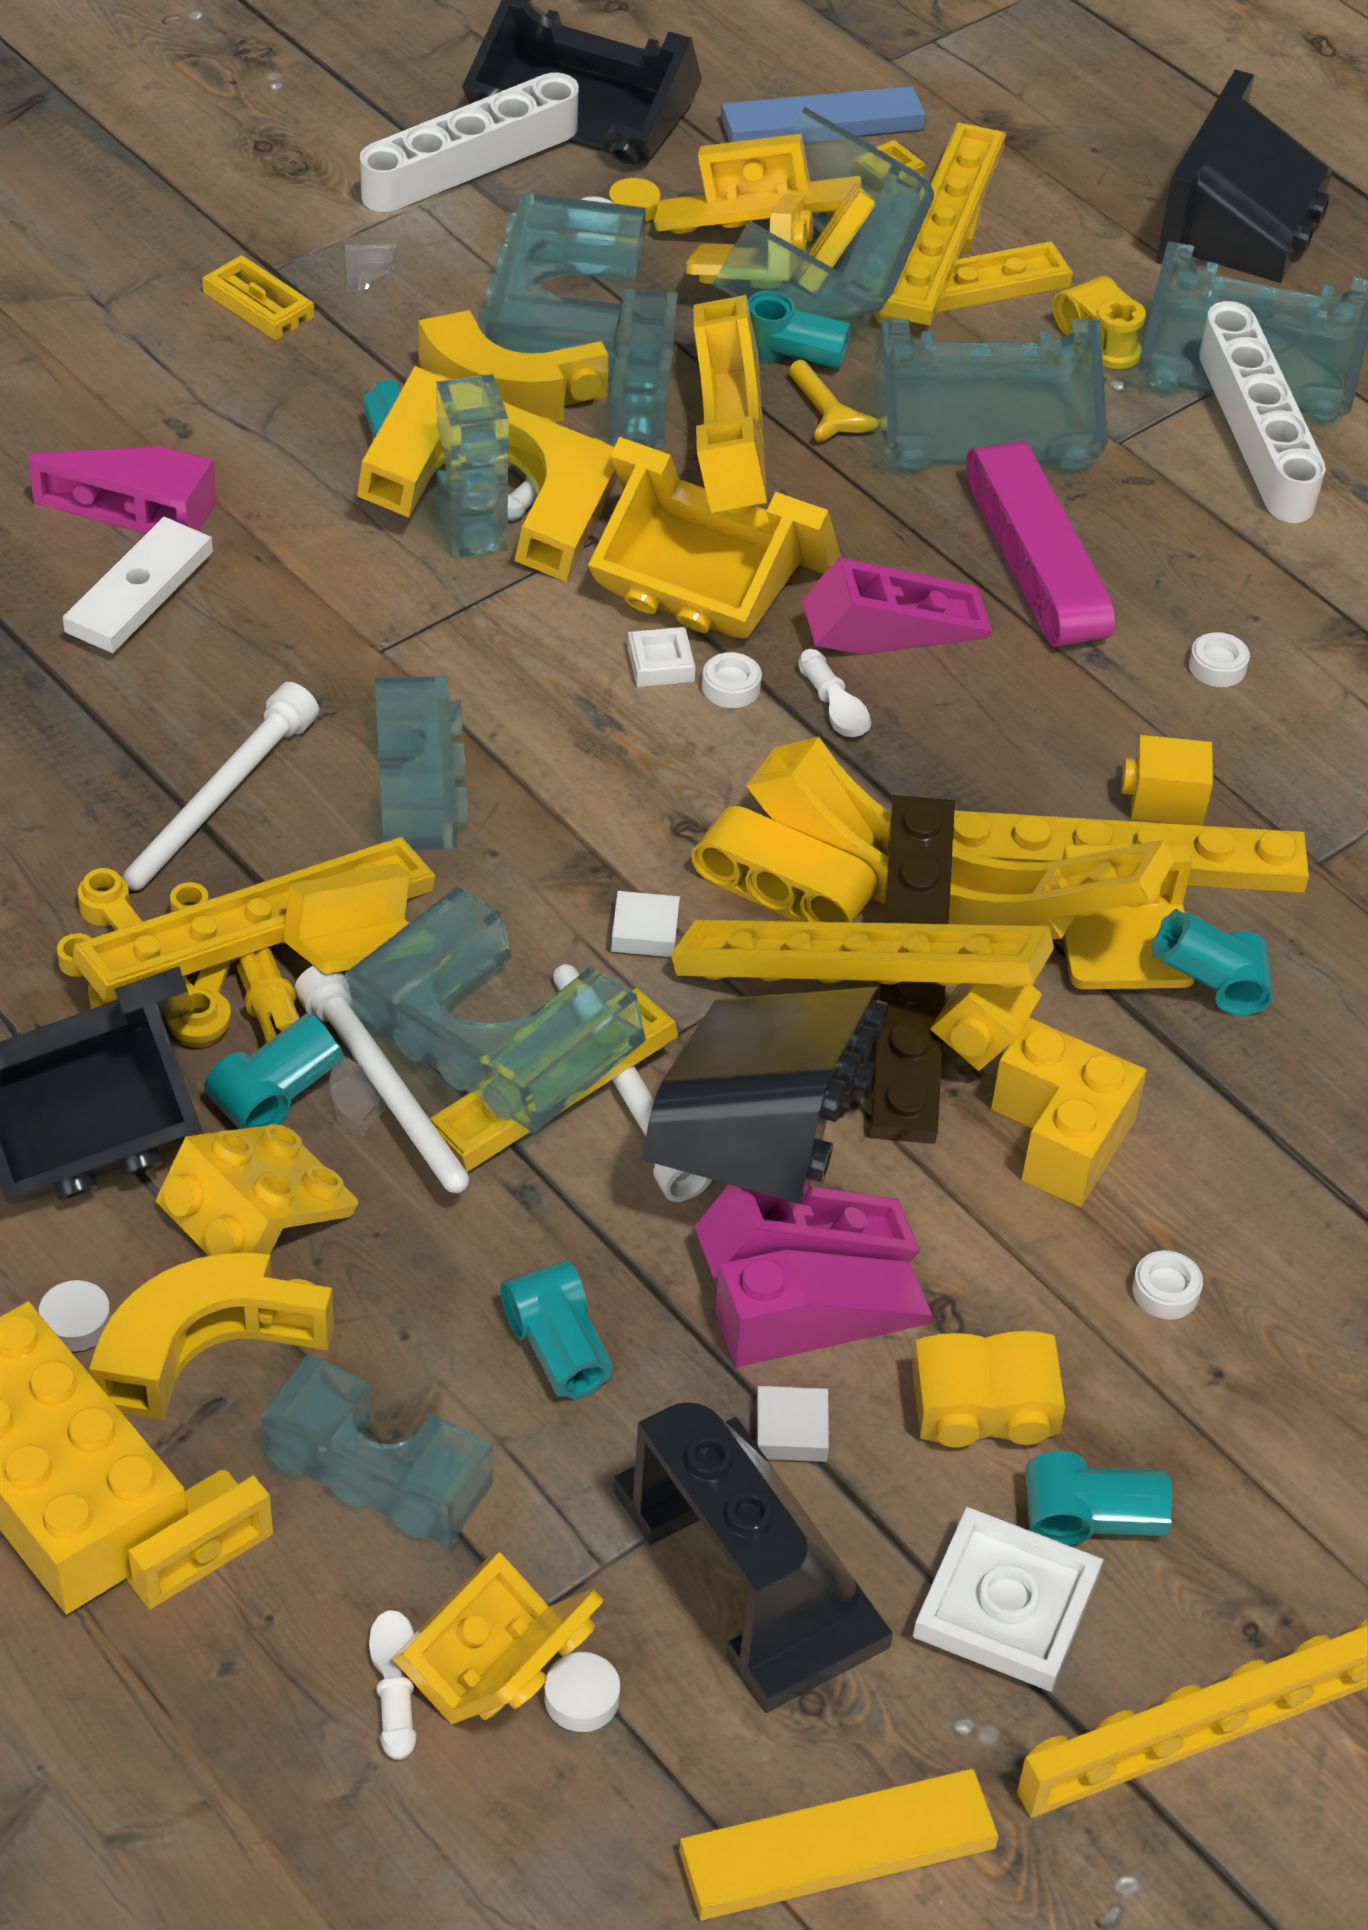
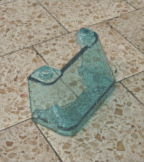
M1167 242L1139 360V371L1147 378V382L1151 386L1162 390H1174L1179 387L1215 395L1200 362V346L1210 307L1219 302L1234 301L1247 306L1255 314L1300 412L1306 413L1310 418L1317 421L1333 422L1338 417L1347 415L1351 411L1368 339V280L1353 277L1349 291L1333 295L1334 286L1324 284L1321 296L1216 276L1217 263L1208 262L1205 270L1193 261L1194 246Z
M909 320L881 321L872 352L873 379L885 458L896 463V467L899 469L918 470L925 468L928 464H966V456L970 448L1020 440L1028 443L1039 464H1060L1062 468L1068 470L1087 468L1093 464L1094 459L1100 457L1108 443L1100 320H1072L1071 333L1053 341L1052 331H1041L1037 343H933V331H922L920 339L914 338L910 334Z

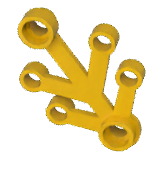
M99 868L90 871L84 877V880L78 887L80 913L87 922L97 926L111 925L115 931L143 922L130 906L127 882L116 871L108 868ZM195 882L177 885L170 894L171 912L189 907L188 905H183L186 902H196L198 904L209 900L208 891L204 886ZM74 933L63 937L59 941L57 954L59 967L63 973L72 977L84 976L74 964L70 955L73 954L74 944L91 939L90 936ZM239 957L202 969L194 986L186 976H183L194 1012L164 1022L167 1023L170 1032L181 1044L191 1048H206L216 1044L223 1037L231 1022V1009L228 1000L220 993L231 963L235 962ZM89 984L88 994L91 1009L118 1000L117 998L104 1002L91 984Z

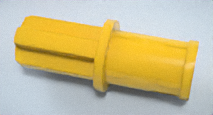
M264 948L240 956L237 970L247 992L244 999L245 1007L252 1017L258 1019L265 1036V1042L268 1043L297 1021L299 1015L294 1006L296 994L293 985L288 980L282 978L272 952L269 948Z

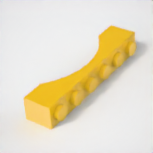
M742 295L693 305L694 332L704 410V424L696 426L697 455L710 513L720 511L742 513L754 508L758 504L767 503L759 353L747 296Z

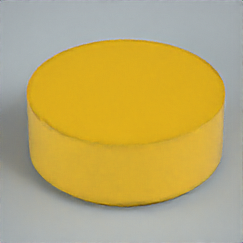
M626 178L617 181L611 186L609 200L620 209V221L628 224H642L654 219L660 203V190L654 183L648 180Z

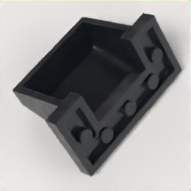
M1237 69L1234 70L1171 177L1156 263L1176 268L1184 254L1281 283L1298 250L1303 252L1308 250L1316 223H1322L1329 205L1330 194H1327L1331 177V168L1249 103L1254 74Z
M179 966L116 988L115 992L118 997L116 1001L0 1042V1186L5 1200L9 1204L29 1201L55 1191L59 1200L79 1196L98 1187L96 1176L119 1168L122 1169L124 1177L145 1172L163 1163L160 1153L181 1146L186 1136L203 1134L164 1026L166 1021L194 1012Z
M688 1402L672 1405L638 1422L635 1466L614 1476L613 1492L650 1545L701 1520L748 1588L743 1634L728 1641L726 1656L765 1713L782 1706L891 1647L893 1636L891 1629L737 1417L725 1422L712 1409L701 1404Z

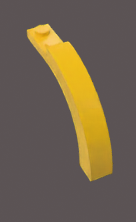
M820 737L774 747L746 784L747 788L774 821L852 854L866 862L878 878V889L872 899L885 905L890 812L854 782L839 765ZM1164 840L1048 862L999 860L953 847L949 924L1049 926L1052 940L1062 939L1076 915L1084 917L1092 915L1099 910L1126 905L1134 908L1150 902L1160 892L1161 884L1175 863L1176 858Z

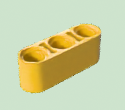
M729 806L723 810L691 853L695 869L705 880L796 922L854 923L878 889V878L873 869L863 860L740 806Z

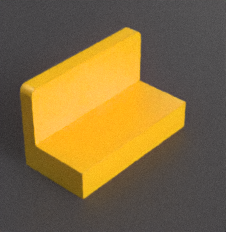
M397 864L289 884L283 941L322 973L331 974L429 953L431 940L405 920L410 874Z
M219 1470L185 1491L188 1515L128 1550L131 1576L126 1578V1580L149 1610L273 1535L270 1494L254 1475L238 1484L226 1470Z

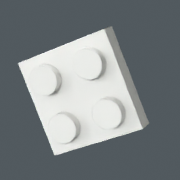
M966 1507L915 1622L913 1638L1052 1692L1100 1575L1103 1559Z

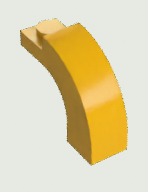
M470 310L418 320L419 365L422 369L434 374L443 375L451 381L485 395L497 397L505 403L534 415L546 417L555 423L564 421V406L607 397L609 354L601 341L545 353H521L502 348L491 342L480 330Z
M216 1254L179 1264L144 1283L118 1307L102 1331L89 1367V1374L122 1414L164 1421L175 1383L181 1371L195 1356L216 1344L237 1339H256L328 1351L334 1332L332 1288L318 1286L303 1279L287 1281L272 1278L270 1254Z

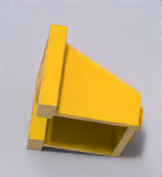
M619 437L610 458L624 491L588 566L594 579L600 585L624 597L626 603L641 612L655 614L657 610L676 616L679 623L693 631L707 633L709 629L735 638L745 639L751 635L799 565L825 574L835 561L841 557L829 510L775 492L767 510L755 506L742 513H729L726 511L710 513L705 488L681 480L670 454Z

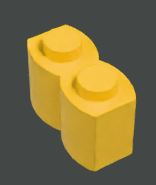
M1013 1331L985 1338L972 1334L948 1333L927 1336L915 1341L912 1369L920 1439L940 1442L948 1447H964L973 1444L979 1439L992 1436L1011 1440L1020 1445H1032L1040 1443L1048 1437L1060 1434L1065 1401L1055 1335L1037 1331Z

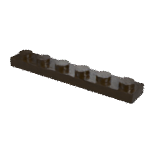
M893 795L890 812L884 923L949 924L955 800ZM937 982L880 983L879 1001L887 1002L889 1005L879 1041H876V1067L873 1083L870 1138L936 1144L943 1040L930 1028L945 1005V986Z

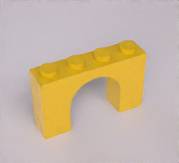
M415 366L362 460L357 497L409 518L431 476L445 462L470 454L490 455L504 459L522 470L531 480L537 492V498L522 525L514 561L567 582L615 486L617 473L610 458L614 447L600 439L591 438L561 426L546 417H539L512 406L497 397L485 395L451 381L443 375L434 374Z

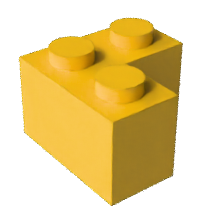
M1029 1017L1017 1039L1009 1045L1000 1059L991 1110L1033 1128L1030 1134L1021 1181L1082 1208L1136 1120L1147 1069Z

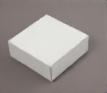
M685 627L628 632L627 648L637 687L695 682V663Z
M617 891L611 952L671 957L670 954L675 949L680 896Z
M758 1386L756 1399V1444L768 1460L827 1462L829 1451L828 1389Z

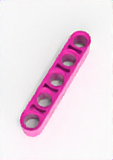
M1020 440L970 448L966 456V474L971 492L1050 645L1061 647L1110 638L1114 632L1115 625L1111 598L1028 443Z

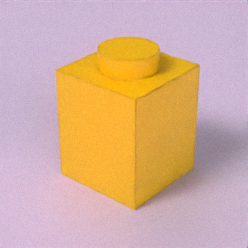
M1140 735L1135 759L1125 758L1121 779V794L1131 795V820L1204 825L1213 786L1212 742Z
M962 983L956 986L930 1030L975 1069L980 1071L1017 1039L1040 1000L1042 993L1033 985L1006 988L998 984Z

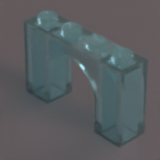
M522 192L517 212H508L504 236L505 244H499L496 255V276L489 277L486 294V307L489 309H480L477 324L482 333L496 345L521 353H545L601 341L609 354L608 380H613L621 347L622 304L564 297L550 293L537 285L547 279L562 275H587L637 281L644 252L646 207Z
M456 886L345 973L353 1000L350 1003V1008L355 1012L368 1032L376 1033L378 1031L396 1043L399 1049L412 1061L418 1062L422 1060L439 1071L453 1088L460 1091L467 1089L485 1101L490 1110L503 1120L511 1118L532 1133H535L646 1041L637 994L590 966L542 1006L520 1018L500 1023H475L455 1017L450 1013L457 1002L512 958L501 912Z

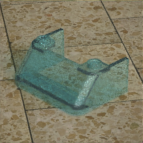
M804 107L788 135L802 133L810 181L860 176L862 189L872 196L875 201V207L833 268L749 220L712 285L733 297L746 295L747 300L752 294L759 291H778L793 301L796 310L835 320L878 312L883 309L895 290L934 199L933 188L920 173ZM822 212L813 213V226L821 233L832 216L824 215Z

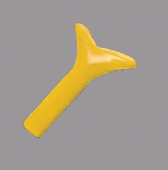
M798 360L790 366L788 371L790 377L822 414V420L814 432L815 441H826L838 432L863 433L877 429L879 426L878 419L841 404L806 361Z

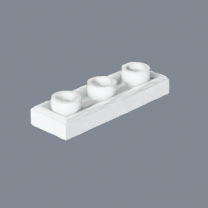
M163 517L63 616L64 632L114 653L213 552L212 537Z

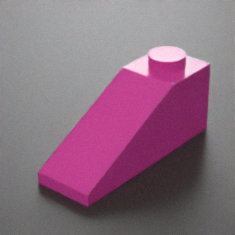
M163 446L33 453L28 460L33 502L35 504L146 534L163 517L199 531L217 504L214 460Z
M841 557L835 561L802 598L815 646L863 655L985 639L992 633L978 586Z
M728 1184L694 1226L713 1279L718 1281L719 1264L782 1250L896 1261L913 1260L920 1252L899 1199L809 1186L801 1204Z
M782 1250L719 1264L715 1314L735 1368L923 1326L932 1322V1313L910 1262Z

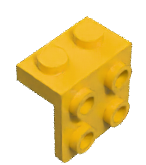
M784 194L770 213L769 246L699 245L687 260L686 273L699 275V281L707 284L728 283L731 281V276L751 277V283L759 286L783 284V278H791L804 258L806 242L812 241L813 211L804 210L805 195Z
M1140 844L1065 845L1062 860ZM1167 844L1176 861L1162 882L1160 892L1150 902L1134 908L1126 905L1099 910L1092 915L1084 917L1076 915L1062 937L1069 978L1074 987L1078 989L1188 988L1193 985L1195 979L1154 958L1152 954V940L1158 933L1162 919L1176 908L1184 912L1183 902L1193 863L1189 844Z
M278 1124L186 1136L155 1200L208 1256L226 1253L270 1254L283 1228L351 1217L359 1204L358 1199L344 1186L342 1178L333 1170L325 1167L302 1144V1140L297 1133Z
M498 1552L489 1556L396 1652L392 1659L451 1725L479 1715L483 1720H487L507 1703L513 1709L520 1707L544 1685L548 1677L541 1669L557 1652L561 1656L569 1654L592 1633L596 1625L589 1617L602 1604L604 1599L594 1588H591L548 1606L503 1554Z

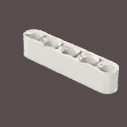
M563 73L544 74L371 143L360 153L361 200L363 204L370 210L377 212L395 211L572 138L577 132L578 84L576 80Z
M1223 301L1216 303L1210 307L1207 314L1199 351L1200 362L1268 511L1272 516L1284 522L1300 523L1307 521L1313 516L1326 470L1325 463L1255 314L1250 308L1238 302Z

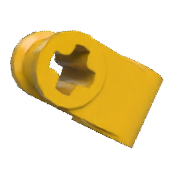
M1106 275L1098 276L1058 292L1054 296L1053 313L1059 328L1065 335L1073 338L1087 350L1099 364L1110 369L1124 370L1132 368L1139 363L1142 349L1138 343V333L1145 323L1146 311L1142 304L1123 292L1111 278Z

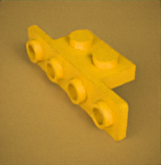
M802 133L700 146L698 159L705 194L661 200L655 213L654 225L656 231L670 230L675 234H685L696 230L700 226L720 224L725 228H735L745 225L750 220L770 218L771 211L784 194L805 195L804 210H812L813 213L822 212L824 215L833 216L854 184L862 188V181L860 176L810 181Z

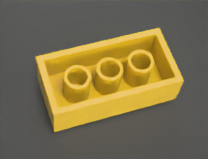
M27 1301L0 1317V1531L67 1615L131 1576L128 1550L188 1515L185 1490L182 1484L32 1304Z

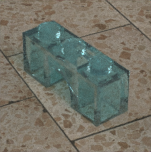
M624 288L620 316L618 357H615L611 390L609 444L616 445L618 438L622 437L647 447L664 448L675 348L677 292Z
M494 375L437 381V429L441 438L446 463V470L437 471V510L451 557L457 558L506 551L508 532L509 418Z
M447 676L375 678L378 763H399L380 764L383 842L403 837L413 850L457 849V823H469L467 786L455 787V779H465L464 743H452V736H462L461 700H449Z
M309 1353L261 1415L265 1456L269 1457L279 1469L293 1476L305 1475L331 1488L334 1494L345 1503L355 1507H363L365 1505L393 1519L400 1529L416 1538L429 1537L450 1547L493 1484V1443L432 1413L418 1432L403 1442L380 1444L365 1438L363 1433L371 1423L369 1383Z

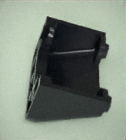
M501 0L462 85L469 104L544 74L563 73L569 75L578 84V122L576 134L566 141L609 153L615 159L625 164H636L637 161H647L694 100L702 77L691 37L668 31L662 47H660L658 40L649 38L645 49L563 26L557 11L549 9L545 17L530 6L531 0Z

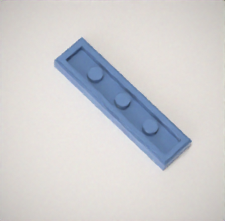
M907 86L722 103L720 119L729 142L801 133L803 141L918 131L924 129L926 114L914 87Z

